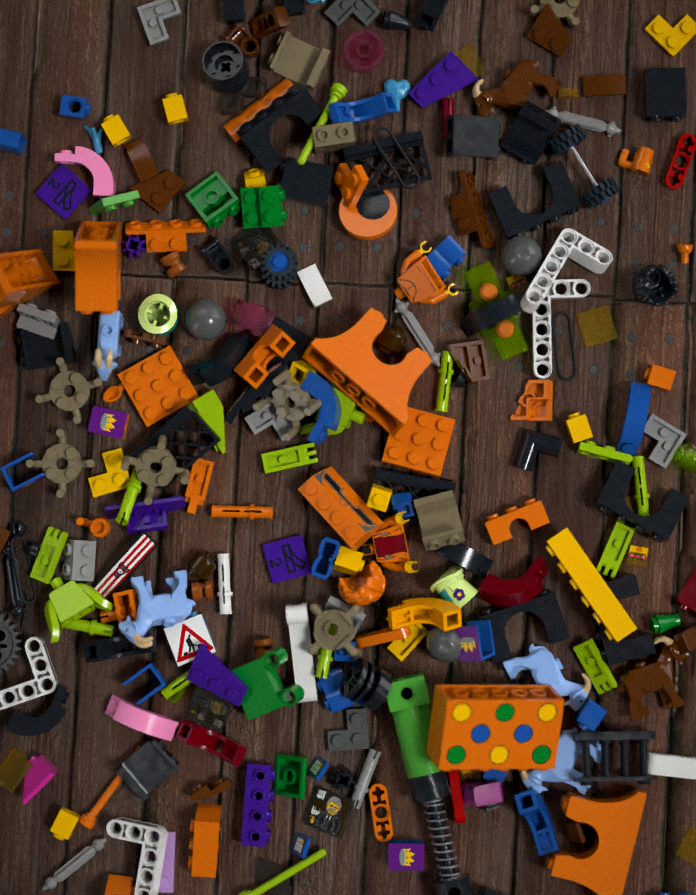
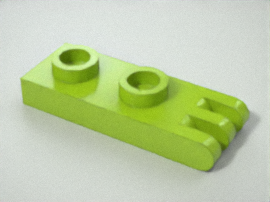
M587 440L579 443L576 452L612 463L620 460L629 465L633 460L630 454L615 451L614 447L596 446L595 442Z
M312 442L261 454L265 474L318 462V458H309L310 455L317 454L316 450L308 452L307 449L314 447L315 444Z
M615 522L597 564L596 570L598 573L601 571L602 566H604L602 575L607 576L609 569H611L610 578H615L635 530L622 523Z
M52 526L48 527L30 577L50 584L68 537L67 532H62L59 529L55 530Z
M592 638L573 647L598 694H603L604 690L607 692L611 688L617 687V682L607 664L603 661L601 653Z

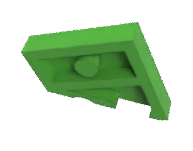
M138 190L100 199L89 208L91 216L102 212H111L121 206L127 208L135 205L134 202L140 198Z

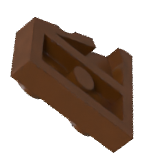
M547 2L527 37L562 57L572 38L568 31L564 29L559 17L557 18L551 8L552 6Z
M168 170L133 185L130 189L132 191L138 190L140 198L161 214L186 183L171 170Z
M125 328L124 337L130 339L132 344L142 345V342L150 343V347L162 349V345L167 346V337Z
M484 340L446 345V349L469 383L490 380Z

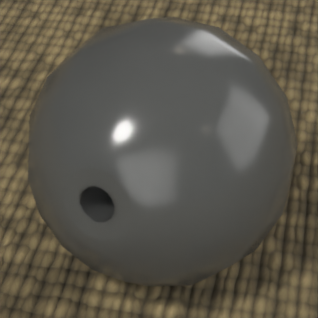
M515 236L509 239L502 247V265L506 271L514 276H529L536 272L541 265V248L531 237Z
M201 299L194 302L187 310L185 316L188 331L199 340L209 341L217 338L225 330L227 323L226 313L222 306L210 299Z
M434 626L429 630L426 637V647L429 654L435 660L441 663H451L459 660L461 641L454 629L444 632L437 626Z

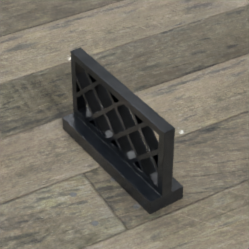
M422 131L395 136L402 149H407L405 153L408 158L415 162L414 167L416 168L419 164L426 169L427 176L420 177V182L432 180ZM392 137L377 141L388 158L392 152L401 153ZM374 142L343 148L344 159L350 171L352 170L350 162L353 161L363 163L364 170L368 166L376 171L372 180L368 181L369 184L361 196L403 187L399 181L393 178L394 172L389 176L381 171L387 161ZM420 146L422 154L418 160L408 154L411 148ZM379 156L384 160L379 169L369 164L372 157ZM404 156L399 164L390 160L392 165L396 167V171L400 169L408 174L405 181H403L406 185L416 184L417 176L413 174L414 171L412 169L408 171L401 167L405 159ZM379 173L388 178L384 186L374 183Z
M190 401L135 448L129 456L137 458L142 451L147 450L149 447L157 446L160 435H165L166 438L170 436V440H166V444H170L169 451L172 454L173 444L184 445L183 455L172 456L176 459H183L182 468L188 469L221 441V438L195 410L196 407ZM192 416L199 422V429L188 428V420ZM175 431H184V442L173 441V433ZM187 432L198 433V443L187 442ZM202 433L210 434L214 441L210 444L201 443ZM187 446L198 447V453L195 457L186 456ZM155 462L154 467L151 466L153 470H160L162 468L158 467V462ZM174 475L173 479L169 482V484L172 481H174L178 477V475ZM158 486V487H159L160 490L162 491L166 486Z
M379 466L376 467L374 484L377 485L378 481L387 482L395 494H398L395 490L396 488L406 485L411 491V495L413 494L416 499L419 498L415 492L421 488L427 489L430 495H435L453 490L454 493L456 480L419 475ZM389 504L386 512L373 511L378 517L382 518L394 515L392 505L389 506ZM411 516L412 518H403L404 520L409 519L410 523L420 524L419 519H416L414 516Z

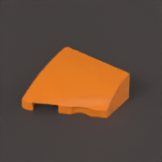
M548 379L528 380L525 386V393L520 396L519 405L514 415H511L510 420L527 422L552 421L553 381Z

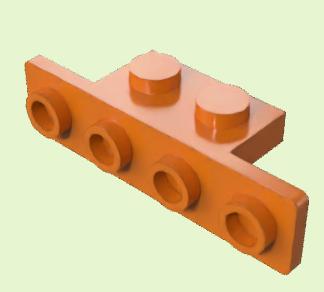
M173 219L169 222H161L160 220H152L150 222L131 221L126 223L125 234H145L147 253L187 251L186 233L206 232V223L201 219H191L190 221Z

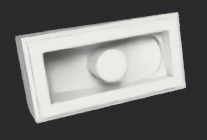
M315 264L297 272L314 308L333 300Z

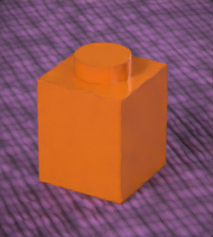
M653 364L650 368H646L643 379L646 380V385H651V387L668 392L671 391L676 371Z

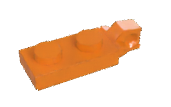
M199 458L193 464L185 493V502H189L187 513L196 514L198 505L203 506L215 462Z

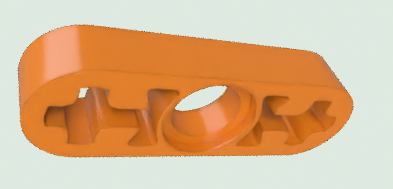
M409 626L395 630L385 628L360 634L354 639L357 648H364L409 637L412 633Z
M374 783L369 789L375 836L379 841L387 842L393 836L387 788L382 783ZM375 787L384 790V793H381V801L386 800V803L373 804V801L377 802L376 794H372L375 791ZM378 807H384L387 810V814L385 817L379 818L376 816L375 810ZM389 820V823H385V829L389 830L390 833H387V837L383 838L382 834H378L381 831V823L376 825V821L384 822Z

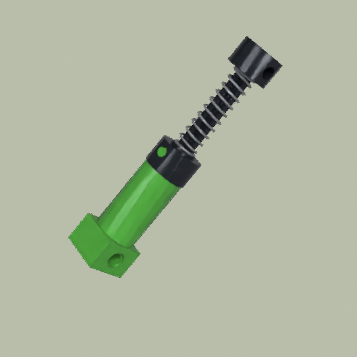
M417 673L392 679L391 689L384 702L388 701L390 713L392 712L407 775L406 780L411 792V801L413 803L422 802V805L426 807L424 813L428 815L426 821L430 823L428 829L431 830L429 836L433 837L431 844L435 845L433 852L437 853L435 859L439 861L437 867L440 868L439 875L442 876V878L432 883L435 895H475L470 874L457 871L459 865H456L455 859L457 857H454L453 851L455 849H452L451 844L453 841H450L449 837L452 834L448 833L447 828L450 826L446 825L448 818H445L444 813L446 811H443L442 808L444 803H441V800L444 796L451 793L447 772L438 770L426 754L431 710L423 673ZM404 688H410L412 693L410 696L404 697L401 695V691ZM453 887L459 889L456 893L449 892Z

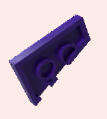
M450 51L408 95L423 108L479 79Z
M204 642L201 643L186 679L239 707L242 705L249 687L232 670H228L221 663L222 660L217 655L214 656L207 649L208 646Z

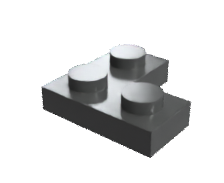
M335 0L324 13L338 27L352 12L368 26L381 11L370 0Z
M366 708L346 709L348 729L328 730L329 751L369 749Z

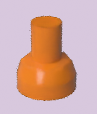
M677 244V251L681 253V263H689V253L692 252L693 244Z

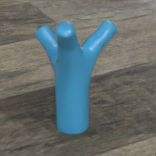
M85 125L84 129L87 130L92 139L95 152L97 154L103 153L101 135L104 129L101 128L97 133L95 127L90 128Z

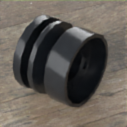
M219 41L210 45L204 52L202 58L203 70L214 89L221 93H233L245 86L249 79L250 71L248 63L238 45L231 41Z
M357 658L349 665L343 675L340 684V694L346 699L349 698L352 702L358 701L360 706L370 711H375L383 704L389 694L392 685V674L380 667H374L372 663L367 662L363 658Z

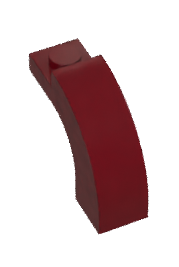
M538 556L527 572L517 579L503 580L489 573L478 587L481 600L496 606L505 607L516 606L530 601L543 590L541 580L547 575L545 559Z
M184 718L175 736L184 743L208 751L237 767L240 766L247 750L240 742Z

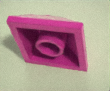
M43 754L39 757L34 755L27 762L29 767L25 770L22 800L24 804H27L59 772Z

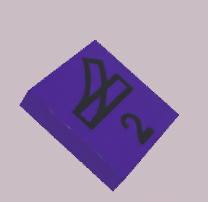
M61 164L38 189L36 194L61 217L67 220L91 194L92 189L65 165Z
M302 534L263 545L273 584L312 574Z

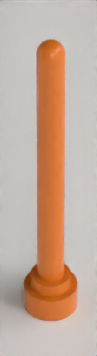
M119 774L116 775L90 812L83 813L78 821L91 830L94 827L97 814L123 781Z

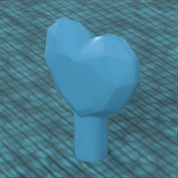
M388 79L384 83V90L386 93H393L397 111L400 112V100L408 94L410 83L403 79L399 81Z

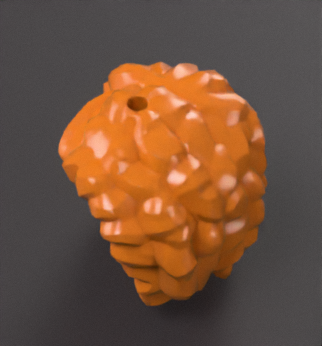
M371 561L365 567L363 566L362 572L358 571L356 577H340L338 579L340 596H342L345 602L352 605L363 606L377 601L382 596L386 586V578L375 561Z

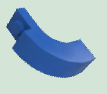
M380 93L358 101L334 102L328 105L329 116L333 124L352 121L353 125L398 112L393 93Z
M309 371L300 388L304 391L306 390L316 399L321 400L322 405L319 407V418L307 439L320 445L321 442L323 443L326 440L329 428L334 431L337 430L341 418V404L332 385L319 375Z
M631 381L627 395L624 422L616 451L636 456L646 425L651 385Z
M531 789L514 795L520 815H523L530 825L539 856L560 851L552 817L540 793L535 789Z

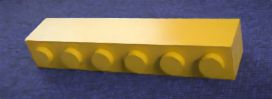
M564 528L546 541L548 545L545 547L551 557L556 556L559 560V563H557L563 574L568 573L571 578L569 583L575 591L579 589L582 593L581 600L586 607L591 606L594 611L592 616L598 624L602 622L606 630H604V633L610 641L614 639L615 642H619L637 629L568 528Z

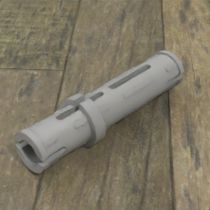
M369 748L358 781L353 786L355 789L350 799V806L360 809L365 794L369 792L368 786L382 753L376 749Z

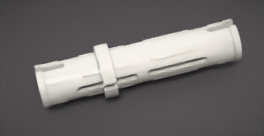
M229 553L217 554L219 615L232 614L231 596H233V592H231Z

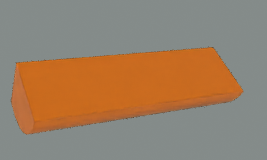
M288 78L282 80L223 125V128L236 145L242 142L236 133L243 123L251 121L257 112L269 107L275 98L287 93V90L293 85Z

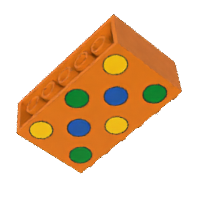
M435 684L426 754L438 770L444 772L456 769L465 772L470 771V769H478L480 771H489L490 769H498L500 771H508L509 769L520 771L537 769L546 771L547 769H555L565 700L551 685Z

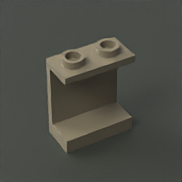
M286 31L285 35H281L278 39L276 46L279 48L276 54L272 53L268 61L270 71L296 83H301L304 87L314 91L331 55L330 50L325 48L321 50L291 36L290 32Z
M352 121L312 127L316 154L343 151V148L355 146Z
M453 490L413 500L426 551L437 550L443 546L456 545L465 541Z

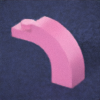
M75 146V154H72L70 150H60V153H55L54 161L57 164L81 165L91 171L94 180L93 196L95 198L115 196L116 186L113 173L104 159L96 152L85 147Z
M115 695L111 696L105 714L119 723L168 741H172L179 723L165 715L138 707Z

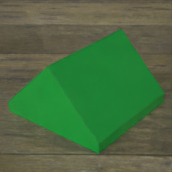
M276 754L275 795L304 799L307 769L306 755Z

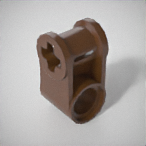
M234 22L233 28L227 35L224 34L222 38L225 41H231L238 45L243 55L248 59L256 58L260 53L258 41L239 23ZM248 44L256 46L252 52L246 51L245 48Z

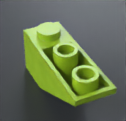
M211 390L192 402L196 407L195 410L221 438V441L214 446L217 453L221 451L222 454H225L224 406L216 392Z

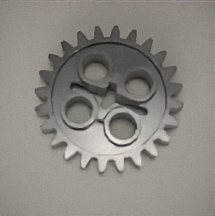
M5 613L0 615V630L5 632V639L3 641L0 640V644H6L7 648L0 646V652L2 653L0 674H3V669L6 671L10 670L8 664H16L13 658H20V655L16 652L23 650L22 647L18 646V643L22 642L23 639H17L21 631L15 632L14 629L17 627V624H10L12 618L4 620Z

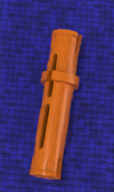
M250 504V506L212 505V518L273 519V506L264 507L255 506V504Z

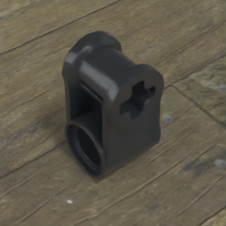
M216 236L206 246L199 247L208 261L213 264L221 275L232 273L234 269L233 261ZM223 260L230 263L226 270L219 268V264Z

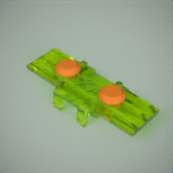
M490 261L464 272L476 301L467 304L473 312L480 309L478 304L484 302L487 306L512 295L510 290L503 291ZM521 314L500 322L491 329L487 328L481 333L482 337L492 335L503 361L529 350L516 320Z

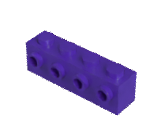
M247 763L241 845L265 847L266 842H270L271 830H267V823L272 821V810L269 809V801L273 802L274 789H270L271 781H275V769H272V764Z

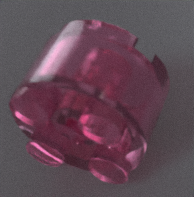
M360 30L353 32L347 38L344 46V58L349 68L357 73L369 74L380 67L384 59V44L377 33L371 30ZM368 49V54L361 55V50Z
M238 298L230 320L233 323L232 327L242 331L247 328L251 330V334L262 337L271 327L276 310L269 312V307L251 301L242 303L243 299Z

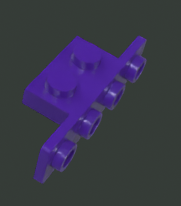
M171 496L167 499L154 498L151 505L135 501L127 524L128 534L169 529L167 511L186 509L185 498L183 496ZM111 504L104 507L107 519L117 517L121 507L120 504Z

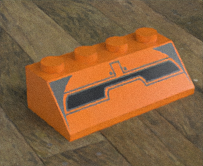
M332 466L310 477L298 489L354 551L384 525L382 520L366 506L367 504Z

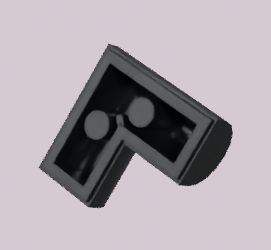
M523 428L513 467L532 472L537 453L557 458L563 439Z

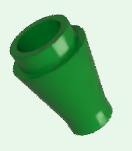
M678 614L653 615V617L649 618V625L652 633L661 634L671 628L680 626L681 621Z

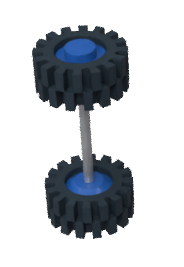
M576 124L556 136L548 144L556 157L572 150L594 185L592 189L581 196L589 210L617 194L620 188L613 177H609L599 184L596 183L574 148L587 138L580 125Z
M277 243V245L272 244L264 250L261 256V276L268 287L282 290L294 283L298 265L296 253H294L291 247L289 248L286 244L281 245L280 243Z

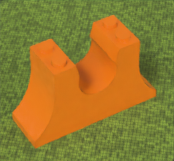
M82 221L74 239L76 311H80L81 314H92L93 311H101V314L109 315L113 314V311L118 310V300L121 298L122 222Z
M41 249L0 254V318L16 309L19 303L24 304L60 284L58 277Z
M371 307L348 331L332 338H315L302 358L394 437L409 419L407 403L415 381L433 360L426 351L420 350L417 347L409 352L398 364L387 365L379 361L373 353L372 344L381 333L387 320L381 312Z
M634 787L627 793L609 798L590 797L567 791L566 796L562 795L560 807H562L563 813L576 822L590 824L594 828L595 839L592 846L582 853L560 850L553 852L551 855L548 854L545 866H547L550 875L580 883L598 895H622L647 793L641 788Z

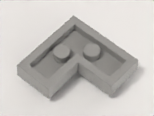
M156 0L137 7L150 46L170 40L163 21L182 14L177 0Z
M267 403L259 411H255L245 417L246 422L255 435L273 425L282 441H285L284 434L293 427L291 420L280 418L276 414V408L273 403Z
M651 414L646 421L644 433L658 442L648 459L666 469L687 434L656 415Z

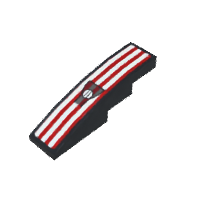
M284 359L268 369L269 375L257 389L250 385L235 401L224 421L232 424L241 408L249 412L258 396L266 400L274 387L273 379L284 371L288 361Z
M143 531L93 588L109 600L113 596L112 594L117 592L159 544Z

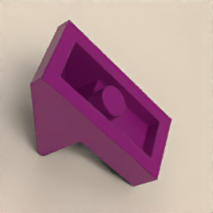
M501 781L461 784L463 804H475L476 807L504 801Z

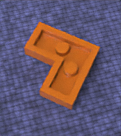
M339 163L333 176L334 182L337 184L348 207H355L369 178L361 164L354 165L350 171L347 163Z

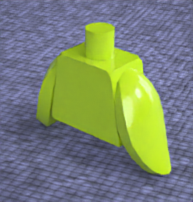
M326 378L335 389L341 404L339 426L336 431L329 428L327 431L328 435H337L345 428L349 429L352 421L362 425L366 413L358 411V405ZM320 408L315 417V421H317L319 418ZM316 422L301 426L300 435L310 434Z
M60 577L53 579L50 585L54 591L49 594V600L46 602L44 609L45 619L50 632V644L59 641L60 627L62 629L95 610V607L104 611H111L115 604L86 583H76L72 580L64 584Z

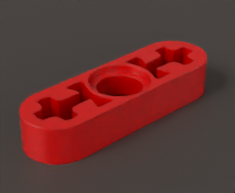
M687 133L682 135L677 143L664 179L665 186L670 190L679 189L684 182L696 149V137L693 134ZM687 138L691 139L690 143L693 146H689L686 153L678 152L679 149L681 151L684 150L685 143L682 141H686ZM682 156L686 159L684 167L676 165L675 159ZM672 168L683 172V174L678 173L676 180L679 181V184L676 183L674 186L671 185L669 180L675 174V171H671Z
M458 769L448 772L455 823H466Z

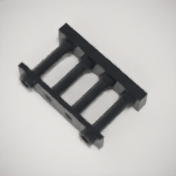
M656 731L572 732V739L580 740V744H582L583 777H574V782H581V786H592L593 781H638V785L650 784V780H657V776H648L647 743H649V739H656ZM592 740H599V744H601L602 777H591L590 744H592ZM611 740H618V744H620L621 777H610L609 744H611ZM630 740H637V744H639L640 776H629L628 744H630Z

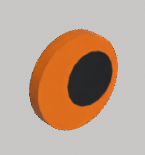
M388 190L361 196L355 207H348L343 198L339 205V216L343 228L350 235L358 239L373 240L380 238L393 228L397 220V204L394 196Z

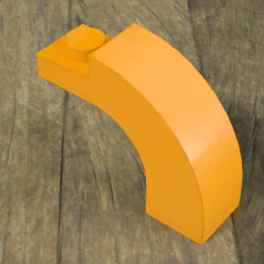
M438 598L403 600L402 605L388 609L389 628L395 630L413 624L425 623L435 625L444 632L462 627L461 608L450 601Z

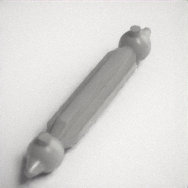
M556 106L545 110L561 119V123L573 126L579 124L581 128L596 132L606 131L608 137L615 133H621V129L617 128L615 121L606 124L602 120L566 111L558 112Z
M398 298L395 299V313H402V320L420 348L426 351L433 360L431 364L440 367V356L442 354L434 352V346L413 313L407 310L408 301L405 303Z
M107 838L95 839L91 846H86L60 867L53 877H48L42 889H54L57 882L64 881L90 860L96 851L102 850Z

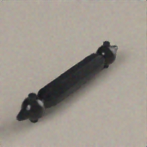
M7 541L2 554L7 556L5 564L10 601L14 606L10 610V614H13L18 621H21L26 608L21 606L22 600L12 560L10 541ZM13 546L14 554H15L16 552H18V548H15V547Z

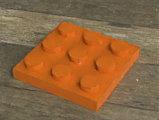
M170 345L117 374L146 427L178 411L190 401L192 402L199 398Z
M407 407L409 419L394 437L389 433L382 463L440 478L455 419Z

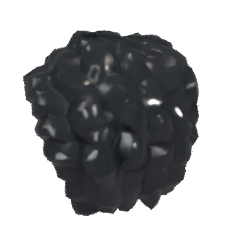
M652 264L640 272L635 271L633 273L632 291L640 303L656 307L662 306L663 304H668V300L678 293L676 277L662 264Z

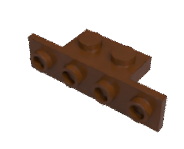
M471 171L459 172L464 192L448 198L459 236H465L477 231L482 248L495 247L494 236L488 226V217L482 208V198L477 192L475 177Z

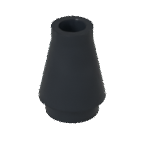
M392 10L385 11L381 26L386 27V30L410 31L412 19Z

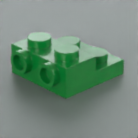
M218 171L185 194L210 229L220 227L226 217L238 214L242 206L238 197Z
M281 185L240 188L244 229L285 225L287 211L283 209V201H285L286 197L285 190L281 188Z

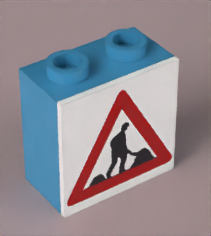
M195 611L186 620L176 623L172 627L164 628L178 666L193 661L200 644L203 642L208 646L207 649L211 653L217 651L203 613L198 614Z

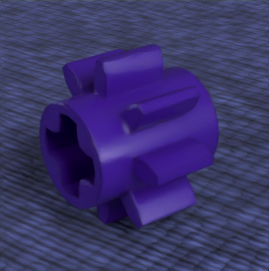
M128 235L129 240L122 241L126 245V248L122 251L124 253L129 251V258H132L133 255L141 258L140 253L142 251L147 252L143 248L146 240L140 241V235H136V238ZM132 242L140 244L137 246L138 250L134 251L133 249H130V247H132Z

